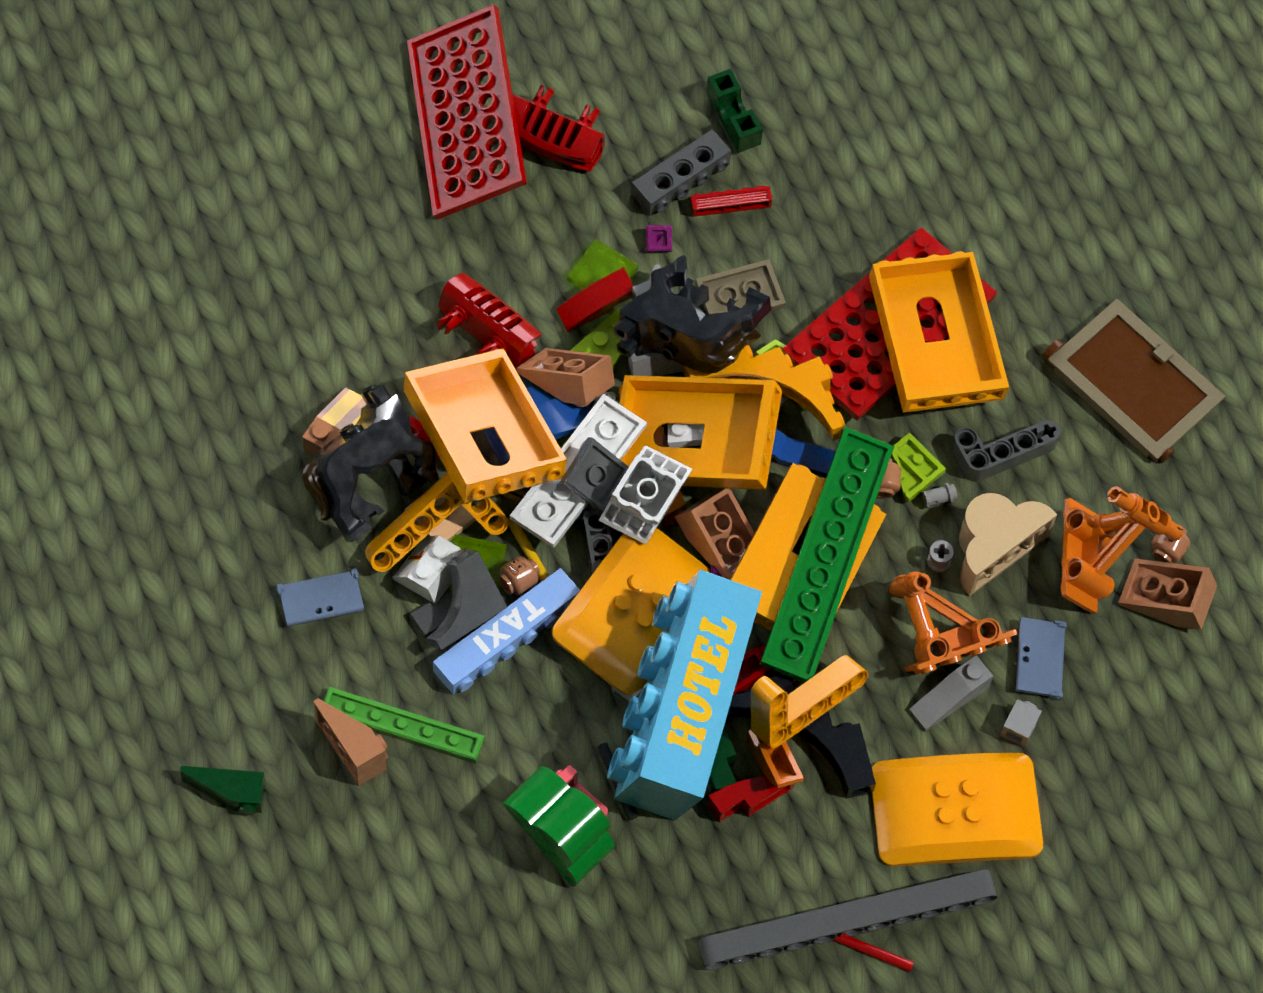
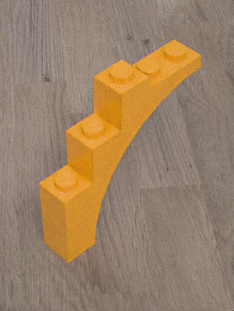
M747 345L741 350L739 357L734 363L717 373H702L683 366L685 377L775 380L782 389V395L793 399L809 410L823 425L832 441L839 439L841 436L842 427L845 426V422L839 411L835 412L832 406L834 400L829 391L830 379H833V375L829 365H824L820 356L793 367L789 355H784L780 347L754 357L750 346Z

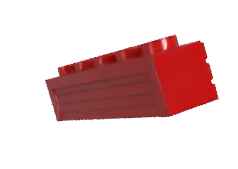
M770 186L745 187L739 190L729 189L723 192L713 191L707 194L697 193L690 197L692 217L771 208L772 205Z

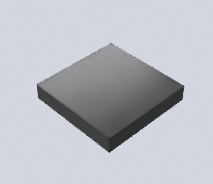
M588 437L560 482L598 512H604L613 492L629 466L594 438Z

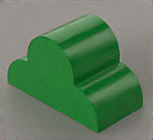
M540 766L502 803L573 887L615 848L614 841L607 832L610 828V823L603 811L586 794L570 787L558 774L545 766Z

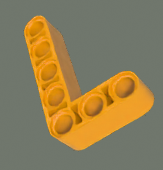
M447 472L368 544L365 555L373 569L378 572L388 571L461 504L492 535L503 533L508 527V519L490 497L481 499L480 503L474 506L471 505L473 501L464 503ZM445 498L441 505H434L437 499ZM498 515V519L494 523H488L491 517ZM425 516L421 523L414 524L416 518ZM405 534L403 540L394 542L398 535ZM378 553H385L382 559L374 560Z
M844 655L790 694H787L767 676L761 677L755 682L750 693L752 732L771 748L779 747L863 686L868 678V671L849 656Z

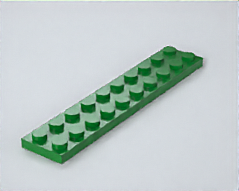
M846 426L844 427L759 665L803 683L814 677L894 449L893 445Z

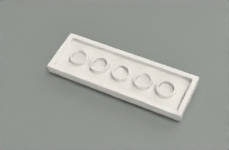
M603 394L561 448L567 459L565 473L588 437L594 438L617 458L622 460L647 427V422ZM562 478L533 485L510 514V520L553 549L588 504L561 483Z

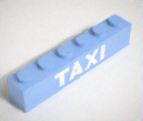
M561 568L434 660L433 672L453 695L459 691L464 692L473 685L474 680L480 675H488L495 668V664L502 659L508 660L516 653V649L522 644H530L536 639L537 633L541 630L553 627L580 589Z

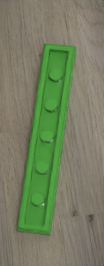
M332 687L328 688L324 702L370 727L372 731L469 762H477L485 740L484 735Z

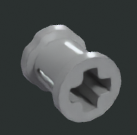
M940 540L931 545L927 565L933 572L943 573L950 567L954 553L951 544Z

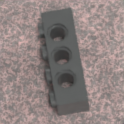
M712 129L632 182L631 195L649 216L656 212H662L675 199L685 197L690 189L696 185H703L717 171H724L730 164L731 149ZM698 160H706L707 162L702 163ZM679 173H685L687 175L680 176ZM665 186L667 189H659L658 187Z

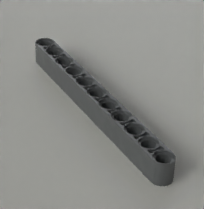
M979 870L710 935L700 939L698 944L705 969L715 970L831 942L837 938L838 933H840L841 937L842 934L855 936L987 904L996 900L998 895L990 870Z

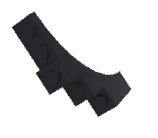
M774 673L768 676L787 694L795 690L791 677L781 673ZM752 688L745 690L744 693L732 696L727 717L751 718L750 693ZM827 711L797 733L811 743L829 762L840 780L846 799L872 794L875 788V780L860 723L852 725L850 722H845L833 728L829 711Z

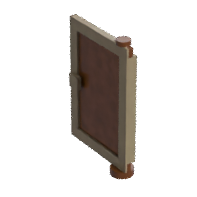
M1118 299L1114 300L1066 344L1057 339L1041 356L1054 369L1053 372L1144 456H1149L1155 462L1159 459L1163 463L1167 461L1174 453V450L1171 448L1226 397Z

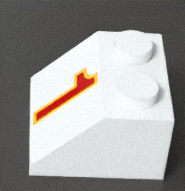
M426 536L395 573L393 579L436 604L452 583L446 563L452 560V555L461 549L441 536Z

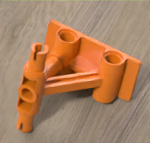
M1114 486L1109 490L1107 495L1110 497H1107L1109 502L1120 507L1121 511L1109 515L1105 513L1098 515L1072 498L1065 499L1061 595L1091 614L1097 613L1098 600L1108 597L1114 590V580L1105 572L1145 528L1157 535L1164 534L1172 541H1178L1184 535V532H1181L1184 528L1173 522L1171 516L1158 508L1156 503L1149 502L1135 493L1128 494L1118 486Z
M917 571L910 572L907 575L895 577L889 584V593L894 597L905 600L916 631L914 636L917 643L914 647V655L917 663L904 667L906 672L914 671L915 675L928 673L937 669V663L942 666L962 660V654H964V657L980 654L987 651L986 645L989 648L998 647L1012 642L1010 637L1017 635L1016 629L1001 631L998 622L992 618L977 620L930 590L931 579L927 574ZM927 606L959 627L939 634L938 628H934ZM981 627L983 629V636L980 633ZM931 645L934 647V654L930 651Z

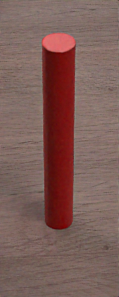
M838 933L837 938L832 940L908 972L911 971L914 964L911 960L847 934H842L841 937L840 933Z

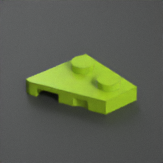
M910 432L893 445L894 449L891 455L892 462L901 467V489L907 503L942 476L946 470Z

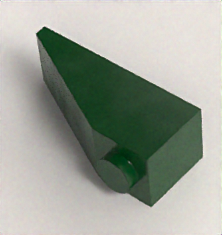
M191 766L180 767L182 781L228 808L238 811L243 815H254L255 812L262 813L265 790L264 772Z

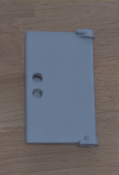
M357 569L284 585L282 583L277 584L276 590L282 601L287 626L364 611Z
M1020 617L1015 691L1048 696V699L1053 700L1063 699L1062 679L1066 622L1058 620L1049 622Z

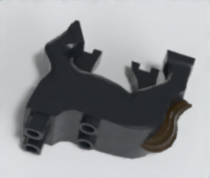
M680 256L670 265L652 271L650 290L634 298L619 311V322L614 327V332L622 340L617 344V351L627 357H631L635 351L642 354L660 353L667 360H673L690 369L702 373H717L734 363L745 346L760 338L761 335L755 328L771 311L770 297L749 287L746 292V303L742 308L735 306L736 300L730 298L727 303L728 312L705 315L698 306L704 305L709 301V289L703 284L699 288L692 285L694 280L687 278L686 256ZM676 286L683 287L678 294H674L670 288Z
M372 384L360 392L367 405L361 408V417L357 424L353 425L351 423L343 427L339 431L341 435L322 447L303 470L302 479L304 485L320 506L321 521H327L332 518L346 542H353L373 527L369 524V518L376 514L379 516L385 512L379 505L366 502L359 496L355 490L359 474L369 473L386 465L396 480L400 494L404 496L412 493V488L419 484L422 486L427 481L436 483L439 480L433 444L419 439L412 434L409 418L396 394H389L383 384L378 386ZM406 454H411L415 457L414 466L410 464Z

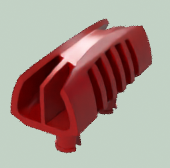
M541 84L532 102L513 94L520 144L565 165L589 172L593 170L602 156L605 146V134L591 128L600 114L598 108L595 107L589 115L590 104H587L578 122L546 109L547 104L555 93L552 88H549L544 94V85Z
M465 273L458 274L447 281L438 304L439 311L445 315L436 322L439 330L446 326L444 334H449L456 326H460L484 346L476 352V355L504 349L515 370L536 354L534 348L537 347V343L534 340L540 338L542 334L519 313Z

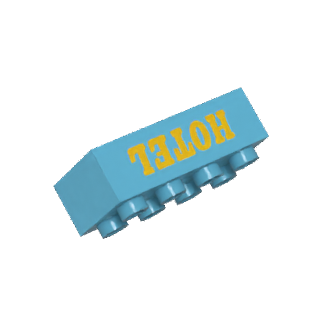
M700 569L687 584L676 581L669 597L664 595L661 597L653 617L652 626L662 629L663 632L658 636L654 647L649 645L646 647L637 673L638 677L648 680V683L643 687L639 698L635 696L631 698L623 718L622 727L632 730L633 734L629 737L624 749L620 747L616 749L607 773V779L618 782L614 800L672 820H677L704 798L762 591Z

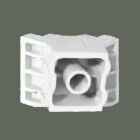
M645 445L639 455H636L619 482L599 521L647 544L687 480L692 468Z

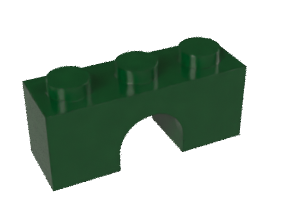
M728 69L708 77L706 93L734 147L740 153L761 145L763 128L753 109L746 111L741 98L742 88L732 70Z

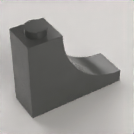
M461 549L452 555V560L446 563L452 581V599L445 619L427 637L429 644L433 648L444 649L507 608L478 551Z

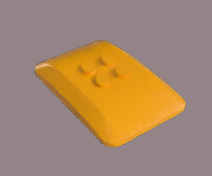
M658 528L655 529L647 544L623 533L552 628L553 640L624 695H632L643 688L648 680L637 676L643 653L648 645L655 646L658 636L663 632L662 629L652 626L653 617L663 595L669 597L676 581L687 584L700 569L709 573L710 569Z
M977 753L879 761L871 768L875 780L872 801L878 855L880 860L887 866L1027 859L1038 856L1043 849L1034 767L1032 760L1024 753Z

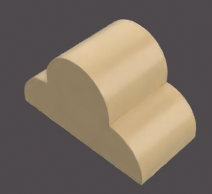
M986 493L974 498L966 509L959 533V543L965 553L960 570V582L965 592L971 596L1050 537L1057 514L1043 503L1029 501L1015 506L1008 498L995 493Z

